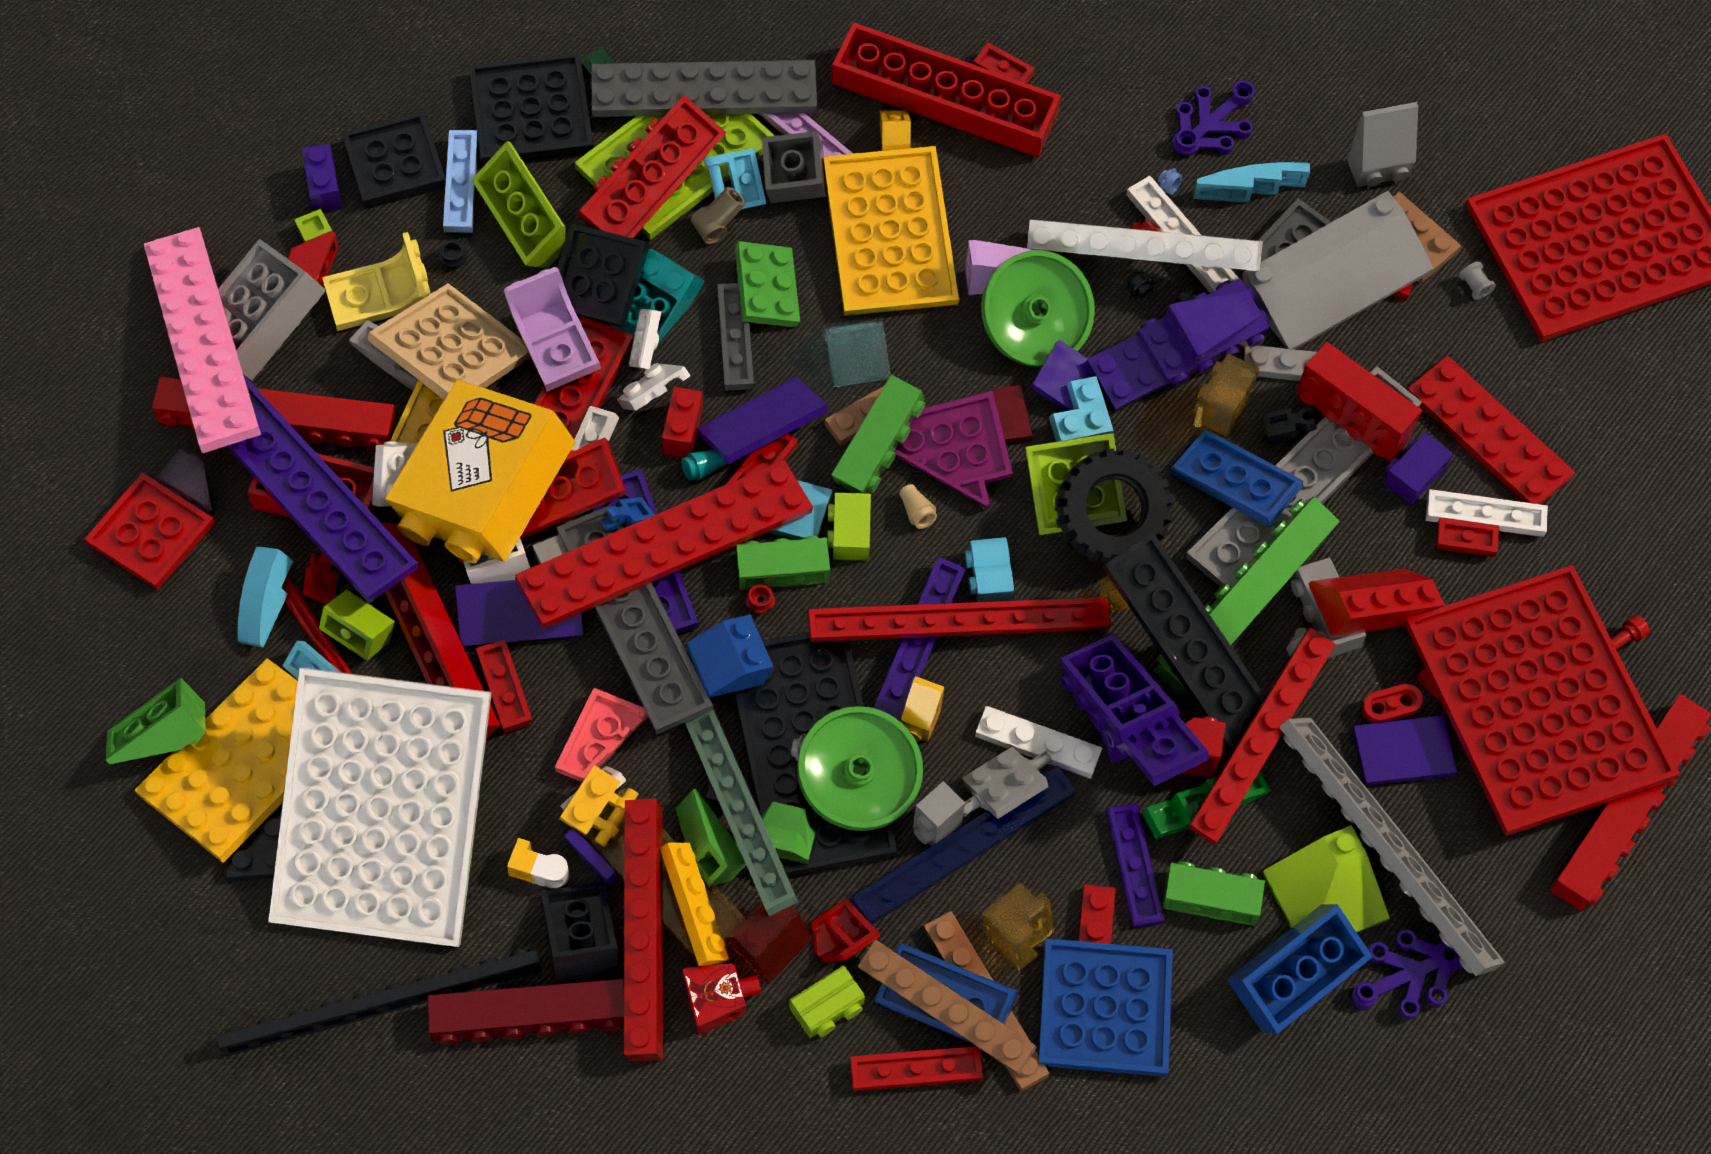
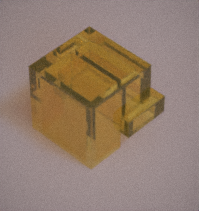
M1022 883L1018 884L982 912L986 939L1018 971L1038 957V953L1033 948L1054 933L1050 900L1042 892L1035 897Z

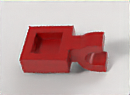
M322 551L321 555L314 552L310 556L311 565L306 567L303 595L327 605L335 599L338 574L331 572L332 562Z

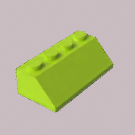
M506 141L474 176L472 182L524 264L548 269L562 254L565 245L566 227L511 142Z

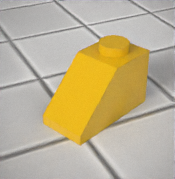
M880 111L881 151L911 148V120L908 111Z
M915 676L900 722L910 731L917 742L922 740L928 743L941 712L944 687Z

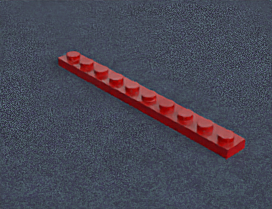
M1107 597L808 609L807 612L810 642L1109 630L1111 627Z

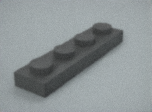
M738 283L717 284L725 391L754 389L749 322L742 321Z

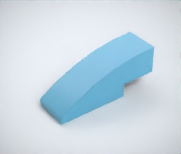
M258 546L255 549L248 567L240 599L238 642L241 644L264 647L288 595L281 587L293 560L279 549Z

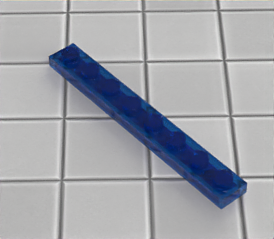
M1057 766L1043 775L1047 779L1049 786L1045 790L999 819L990 811L983 813L853 896L852 902L871 925L1074 796L1076 793L1075 788Z

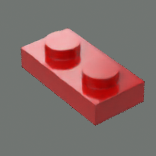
M988 42L973 61V64L1025 83H1028L1035 70L1033 66Z
M1440 517L1437 522L1436 549L1495 557L1498 552L1499 526Z
M1084 884L1078 941L1111 944L1116 888Z

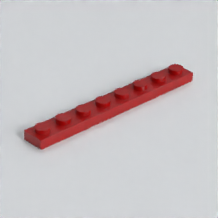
M1311 627L1306 630L1187 828L1212 845L1217 843L1282 735L1283 731L1279 727L1287 719L1293 717L1335 647V643Z

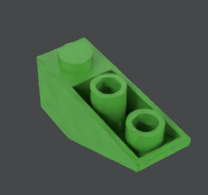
M693 789L675 809L685 843H690L700 875L709 887L730 882L746 866V863L734 839L699 792Z

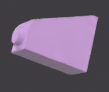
M968 240L965 265L968 294H983L989 277L1001 263L1012 256L1034 249Z

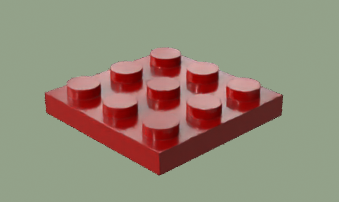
M142 472L84 540L87 545L158 591L212 528L215 521L213 517Z

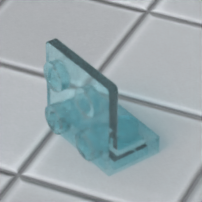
M875 320L822 329L823 340L827 341L834 387L890 378L891 373L883 321Z

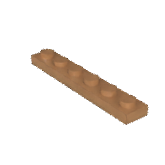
M952 911L924 925V932L942 960L993 980ZM1011 1010L1005 1025L1030 1041ZM1036 1050L1019 1075L1006 1067L1020 1092L1049 1077L1050 1073L1046 1066L1038 1064L1039 1055Z
M877 940L874 941L858 965L859 969L1018 1075L1037 1048L1036 1045Z

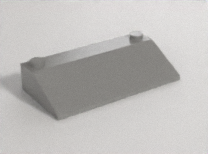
M1386 191L1260 263V270L1244 271L1242 282L1252 289L1255 296V304L1259 310L1262 309L1269 319V326L1284 347L1295 350L1434 271V266L1404 210L1391 193Z

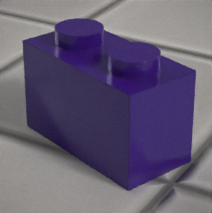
M330 143L302 148L313 211L321 209L322 212L341 210L342 203Z
M1426 432L1418 441L1413 438L1405 447L1403 457L1400 460L1395 457L1385 470L1388 475L1384 485L1410 505L1443 473L1453 456L1452 452Z

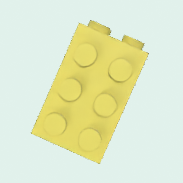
M408 232L402 233L403 247L392 258L380 263L322 277L337 331L363 325L367 320L375 322L394 317L431 294L424 264L421 263L416 239L410 240Z

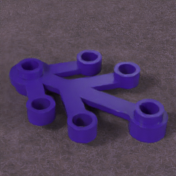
M1245 80L1236 82L1233 86L1231 97L1211 114L1210 100L1212 91L1207 86H1199L1194 96L1196 103H1198L1199 125L1193 130L1191 129L1190 119L1193 113V106L1189 102H1180L1176 108V117L1180 121V131L1173 137L1172 146L1174 150L1185 156L1193 155L1199 149H1217L1222 155L1230 154L1234 147V140L1230 136L1225 135L1220 138H1204L1203 136L1206 133H1235L1241 139H1247L1251 136L1253 125L1249 120L1243 119L1238 122L1222 120L1238 106H1245L1251 103L1255 93L1253 84ZM1199 94H1205L1207 97H1201ZM1180 110H1187L1188 113H1182ZM1245 127L1248 131H1242L1240 128ZM1226 143L1229 147H1224L1221 144Z
M1402 930L1395 939L1397 948L1401 951L1413 950L1430 958L1419 962L1388 951L1387 946L1381 942L1373 943L1369 948V952L1373 956L1370 961L1375 964L1384 963L1401 969V971L1373 984L1365 981L1356 984L1350 995L1351 1002L1356 1008L1361 1010L1370 1009L1377 1001L1379 995L1410 982L1406 997L1400 1004L1398 1011L1402 1018L1412 1020L1420 1011L1418 1000L1425 976L1436 969L1434 986L1430 988L1426 995L1427 1002L1433 1007H1440L1447 1000L1446 986L1450 972H1455L1462 966L1459 961L1461 957L1454 948L1448 947L1443 941L1434 945L1417 939L1410 930ZM1400 937H1408L1411 944H1403ZM1373 949H1380L1383 952V957H1376L1373 954ZM1444 952H1451L1454 956V959H1446L1444 956ZM1360 990H1368L1371 993V997H1363ZM1432 992L1440 993L1442 1000H1435L1432 997ZM1404 1005H1411L1414 1008V1013H1407Z

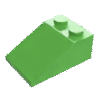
M182 678L178 679L107 730L106 761L109 764L181 750L188 744L197 743L206 732L205 702Z

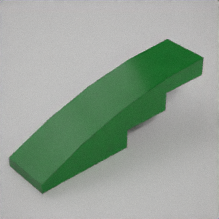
M1260 771L1238 808L1271 791ZM1217 777L1206 780L1202 786L1179 792L1170 800L1146 807L1142 814L1155 839L1187 829Z

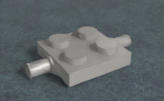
M1010 747L962 777L964 787L973 796L965 801L963 815L967 816L980 807L990 811L999 819L1048 788L1047 779L1038 770L1052 762L1049 753L1044 751L1030 760L1024 758L1014 747Z

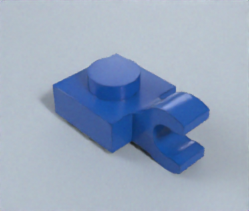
M642 497L618 500L615 506L606 509L610 517L603 518L599 522L606 531H611L618 528L621 524L625 523L628 527L655 514Z

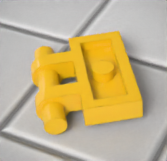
M594 765L559 819L584 836L587 835L593 826L600 831L594 841L600 846L605 847L610 838H615L619 832L617 827L625 817V800H636L639 794L633 789L628 788L622 797L618 796L614 792L621 782ZM609 803L615 809L606 821L599 817L606 804Z

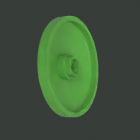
M1032 250L1012 256L994 270L983 291L981 313L983 324L990 340L1003 355L1025 366L1042 367L1058 340H1061L1077 352L1081 349L1092 330L1095 305L1090 285L1077 266L1059 254L1044 250Z
M854 706L829 713L810 729L799 751L797 775L805 799L819 816L831 824L844 829L869 831L895 822L910 808L921 787L923 761L916 740L899 720L875 708Z

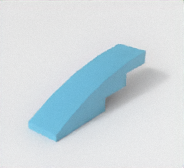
M1276 162L1223 170L1198 178L1193 199L1249 203L1252 193L1277 195L1280 186L1306 187L1310 174V163Z

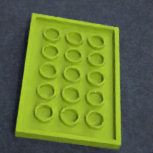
M752 114L707 115L726 134L705 158L751 148L755 149L756 158L763 154L762 138L774 135ZM636 116L575 162V169L593 186L603 176L608 179L614 173L610 169L621 156L626 159L631 154L627 150L638 137L643 140L648 135L645 129L655 118L661 121L664 116ZM704 159L640 230L649 240L714 192L709 169L705 167ZM727 163L719 165L723 184L730 179Z

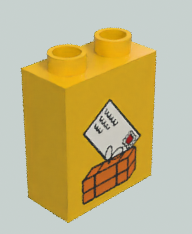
M457 379L385 500L402 518L397 526V530L409 540L423 546H429L433 537L446 541L445 547L452 554L469 563H477L482 554L506 562L576 441L553 410Z

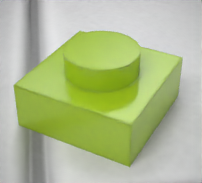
M321 209L294 219L304 243L325 233L332 232Z

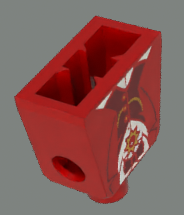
M732 963L682 969L683 980L698 1035L705 1034L746 1014L744 998L761 994L758 976L753 975L739 979L735 964Z

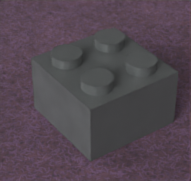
M818 131L762 138L765 189L771 203L827 197L823 143Z

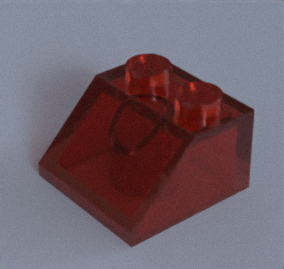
M762 900L724 938L767 984H770L812 939L800 914L793 906L769 916Z

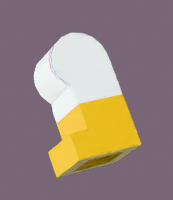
M517 839L507 865L509 876L552 889L562 888L569 880V870L564 857L557 854L546 856L534 852L531 849L530 841Z

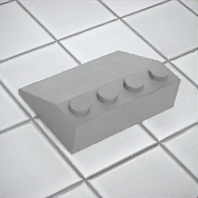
M260 239L218 288L241 368L247 378L252 381L326 291L307 272Z

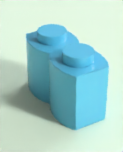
M1007 538L970 541V550H965L966 568H972L973 577L968 579L970 595H976L977 602L1013 600L1014 585Z

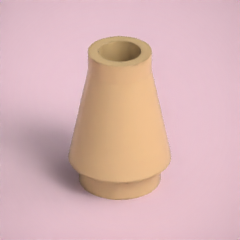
M913 484L903 487L899 495L904 503L910 523L919 529L933 524L937 518L936 507Z

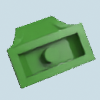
M772 802L761 815V818L779 858L808 864L816 832L809 825L806 810Z

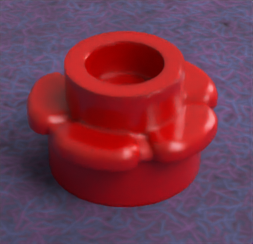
M763 584L753 586L748 591V597H746L747 607L754 609V612L759 614L766 613L768 609H772L776 601L773 591ZM758 598H763V601L759 602Z

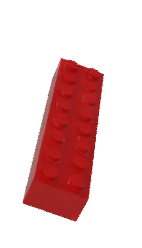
M854 22L832 64L831 84L1038 158L1059 113L1061 95Z

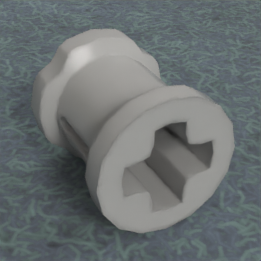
M1480 261L1468 265L1459 274L1460 279L1466 281L1472 290V297L1475 300L1487 296L1496 286L1494 281H1490L1482 270L1483 265Z

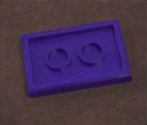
M1444 715L1356 725L1352 729L1365 787L1451 777L1457 773Z

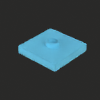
M798 481L813 506L812 513L767 533L794 540H801L807 536L819 537L828 504L832 497V489Z

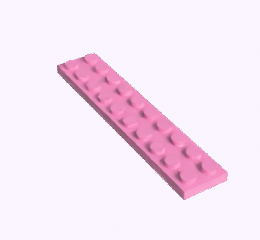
M193 228L144 243L202 453L261 435L200 228Z

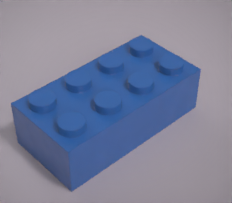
M1321 904L1230 976L1227 981L1260 1030L1266 1033L1278 1034L1373 956L1339 905Z

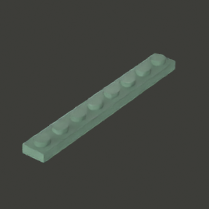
M712 710L685 722L768 915L771 916L798 903V899L715 711Z

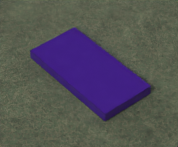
M795 377L698 427L697 430L699 436L730 464L829 411L827 403L798 377Z
M515 580L455 585L460 641L463 646L490 644L503 639L506 642L583 635L582 613L542 629Z

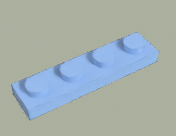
M449 130L443 218L444 232L473 233L475 185L472 179L476 175L477 130Z

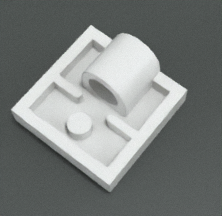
M388 441L384 442V445H376L372 505L378 507L390 506L385 498L418 443L410 444Z

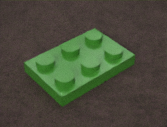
M738 241L735 246L742 321L796 328L800 323L792 248Z

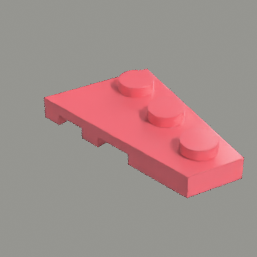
M593 688L555 765V772L583 782L594 765L600 767L648 718L644 708Z

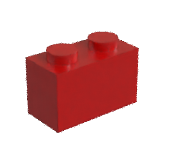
M673 387L662 435L663 455L685 458L688 453L694 452L698 434L697 428L700 426L703 412V391Z

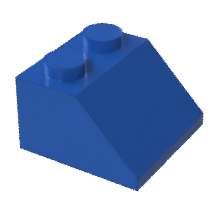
M751 614L724 620L686 644L708 698L764 685L774 667Z

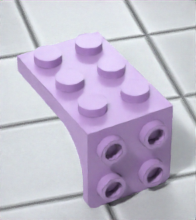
M558 268L542 270L538 274L522 281H516L504 289L513 320L547 391L601 369L600 362L571 304Z

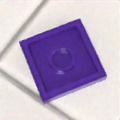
M1058 340L1034 378L1030 388L1062 410L1069 411L1074 410L1067 384L1070 381L1094 376L1086 364L1087 358L1061 340Z

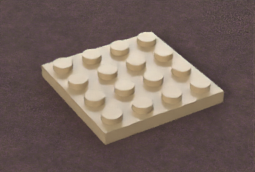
M449 283L370 331L367 340L444 400L457 379L486 388L531 358L523 339Z

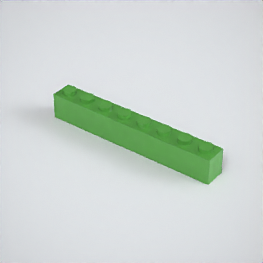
M1315 496L1305 501L1302 499L1298 500L1289 510L1291 516L1286 521L1281 520L1272 528L1270 533L1273 536L1268 542L1262 541L1252 551L1254 555L1249 563H1242L1234 571L1233 575L1236 578L1230 584L1225 583L1216 591L1214 596L1217 599L1212 605L1209 606L1207 604L1204 606L1230 645L1340 522ZM1161 654L1157 658L1159 664L1153 672L1178 696L1188 693Z

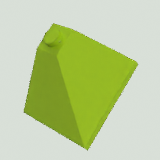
M1114 433L1025 447L1039 535L1063 532L1057 526L1056 519L1058 515L1057 511H1055V502L1058 499L1057 491L1060 484L1064 481L1066 474L1088 455L1095 452H1103L1105 449L1114 448L1116 451ZM1120 480L1102 481L1090 491L1086 501V513L1093 526L1127 521Z
M1352 825L1318 839L1262 871L1290 928L1299 923L1321 904H1338L1357 933L1390 919L1367 853Z

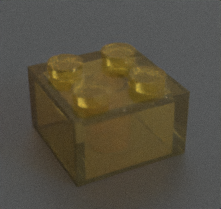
M1227 353L1223 362L1217 361L1210 374L1211 380L1208 384H1203L1197 395L1198 401L1193 410V413L1196 414L1193 426L1201 430L1206 429L1226 440L1251 397L1259 368Z

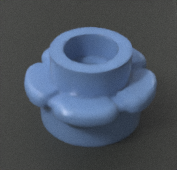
M1175 168L1169 171L1164 170L1159 176L1157 184L1164 192L1173 195L1181 184L1182 175L1177 173Z

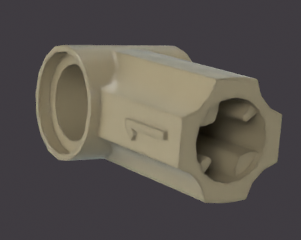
M726 187L709 206L702 207L692 215L691 223L706 244H714L726 235L727 229L725 226L745 206V200L733 188Z

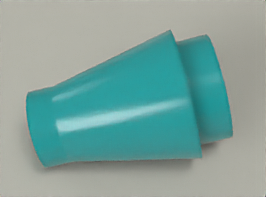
M714 450L688 453L687 457L681 460L682 470L689 481L694 479L699 481L718 468L727 465V462Z

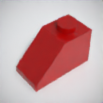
M328 232L293 247L287 259L307 272L323 287L322 277L328 275L339 249L336 234Z

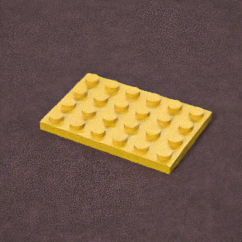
M936 146L824 156V173L844 316L958 305L959 296Z
M267 658L205 719L206 732L203 737L195 744H188L181 750L173 751L135 789L137 795L224 863L283 803L298 681Z

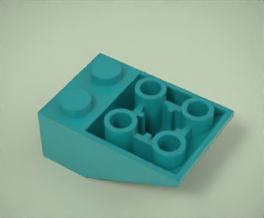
M649 248L625 326L606 324L635 336L639 311L641 309L660 311L661 315L657 330L659 343L690 307L705 281L663 254Z

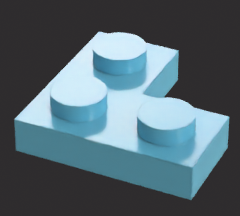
M1097 376L1070 381L1067 384L1074 410L1054 413L1049 417L1056 442L1112 433L1114 430Z

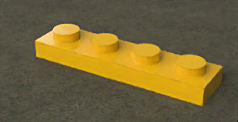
M667 843L660 847V851L698 965L707 966L725 963L729 960L725 943L721 937L715 914L690 843Z

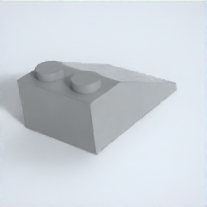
M1417 102L1362 112L1347 158L1357 187H1372L1382 182L1403 181L1411 177L1416 163L1419 107Z

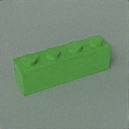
M891 374L833 471L832 477L836 484L853 493L869 494V492L874 493L881 481L879 477L884 467H890L896 456L894 450L899 442H905L911 430L909 425L914 417L919 418L925 408L926 403L924 402L925 398L922 390Z

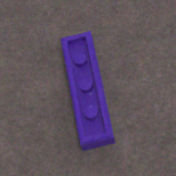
M1138 804L1108 807L1106 815L1132 929L1163 924L1164 916Z

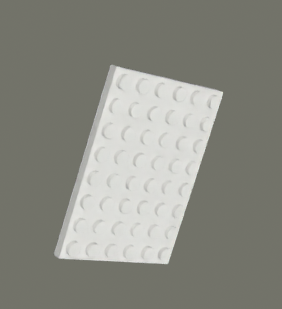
M299 668L269 922L454 947L461 945L492 692Z

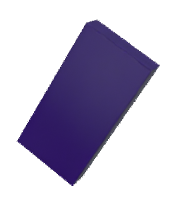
M571 829L564 836L570 847L610 888L619 881L616 871L575 829Z

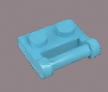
M754 148L704 158L705 167L709 169L715 199L724 190L719 165L727 163L731 186L745 200V206L742 209L766 204Z

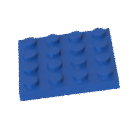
M1046 938L1044 942L1038 1064H1044L1046 1067L1167 1077L1169 1073L1173 949Z

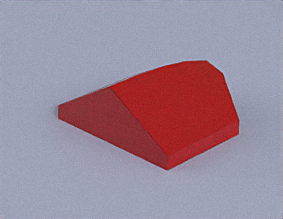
M847 898L811 922L814 952L824 963L845 961L880 937L879 932Z

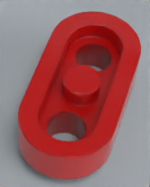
M1401 684L1376 691L1366 697L1362 705V714L1372 724L1391 722L1413 716L1420 709L1423 696L1421 691L1411 684ZM1405 699L1410 703V705L1405 706L1401 703L1400 700ZM1377 707L1382 713L1376 714L1372 708Z

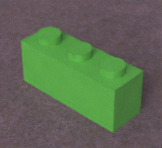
M807 536L801 540L780 538L773 542L759 543L757 541H747L736 545L740 590H750L758 584L774 588L830 583L827 537Z
M1189 862L1171 863L1166 877L1162 909L1256 926L1261 913L1265 880L1257 879L1255 875L1248 873L1239 875L1228 874L1225 870L1216 867L1208 869L1196 868L1194 864Z

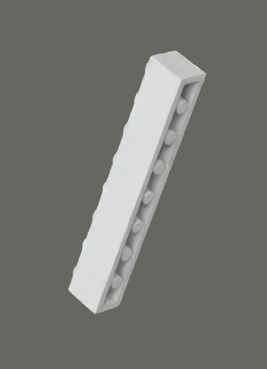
M1030 220L1027 242L1028 249L1252 271L1260 270L1263 241L1044 220Z

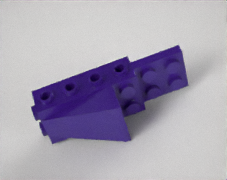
M1241 278L1234 282L1226 280L1215 288L1216 291L1208 295L1204 292L1189 301L1169 305L1165 317L1157 321L1155 318L1144 322L1140 326L1138 334L1087 359L1086 364L1093 376H1097L1100 388L1113 411L1116 412L1161 388L1164 390L1172 385L1174 387L1186 382L1189 376L1197 372L1202 374L1214 367V363L1222 359L1225 361L1230 360L1245 347L1249 346L1252 348L1262 343L1269 329V319L1262 309L1259 310L1255 304V296L1252 289L1248 285H1244Z
M1114 633L1060 658L1063 676L1060 677L1061 684L1067 693L1071 692L1075 696L1079 708L1089 713L1091 721L1095 728L1098 729L1108 757L1113 764L1130 756L1155 786L1209 760L1208 750L1181 720L1179 710L1174 701L1165 694L1160 685L1153 680L1143 665L1134 658L1129 649L1122 644Z

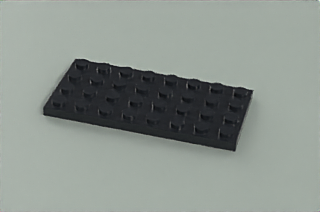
M808 632L763 641L774 666L764 685L735 691L734 695L760 815L766 811L772 802L803 808L806 810L810 827L816 832L808 864L779 858L787 877L897 856L898 851L891 824L875 830L854 831L833 825L819 816L808 804L801 791L797 775V761L791 755L794 739L799 738L804 733L808 734L810 729L824 716L846 707H864L849 640L810 642Z

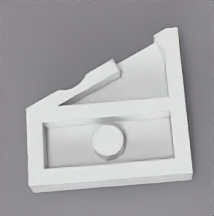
M653 364L650 366V369L645 370V376L638 382H632L624 388V394L617 401L623 409L636 411L652 399L667 392L665 385L672 379L680 378L684 381L690 377V374L684 366Z

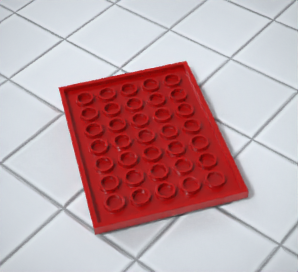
M1667 134L1467 198L1465 203L1541 342L1711 285V208Z
M1573 565L1406 618L1404 624L1505 836L1678 779L1680 773Z

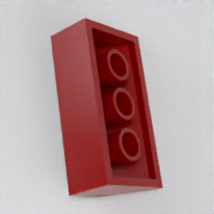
M1407 569L1314 580L1308 583L1332 637L1405 626L1406 618L1445 606L1433 579Z

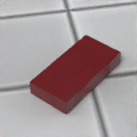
M1021 385L992 389L1005 443L1032 441V432Z

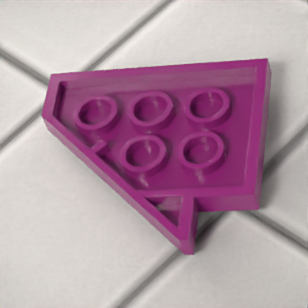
M993 391L924 408L919 418L914 417L909 425L911 430L905 442H899L894 450L898 458L985 508L991 507L985 484L1014 477Z

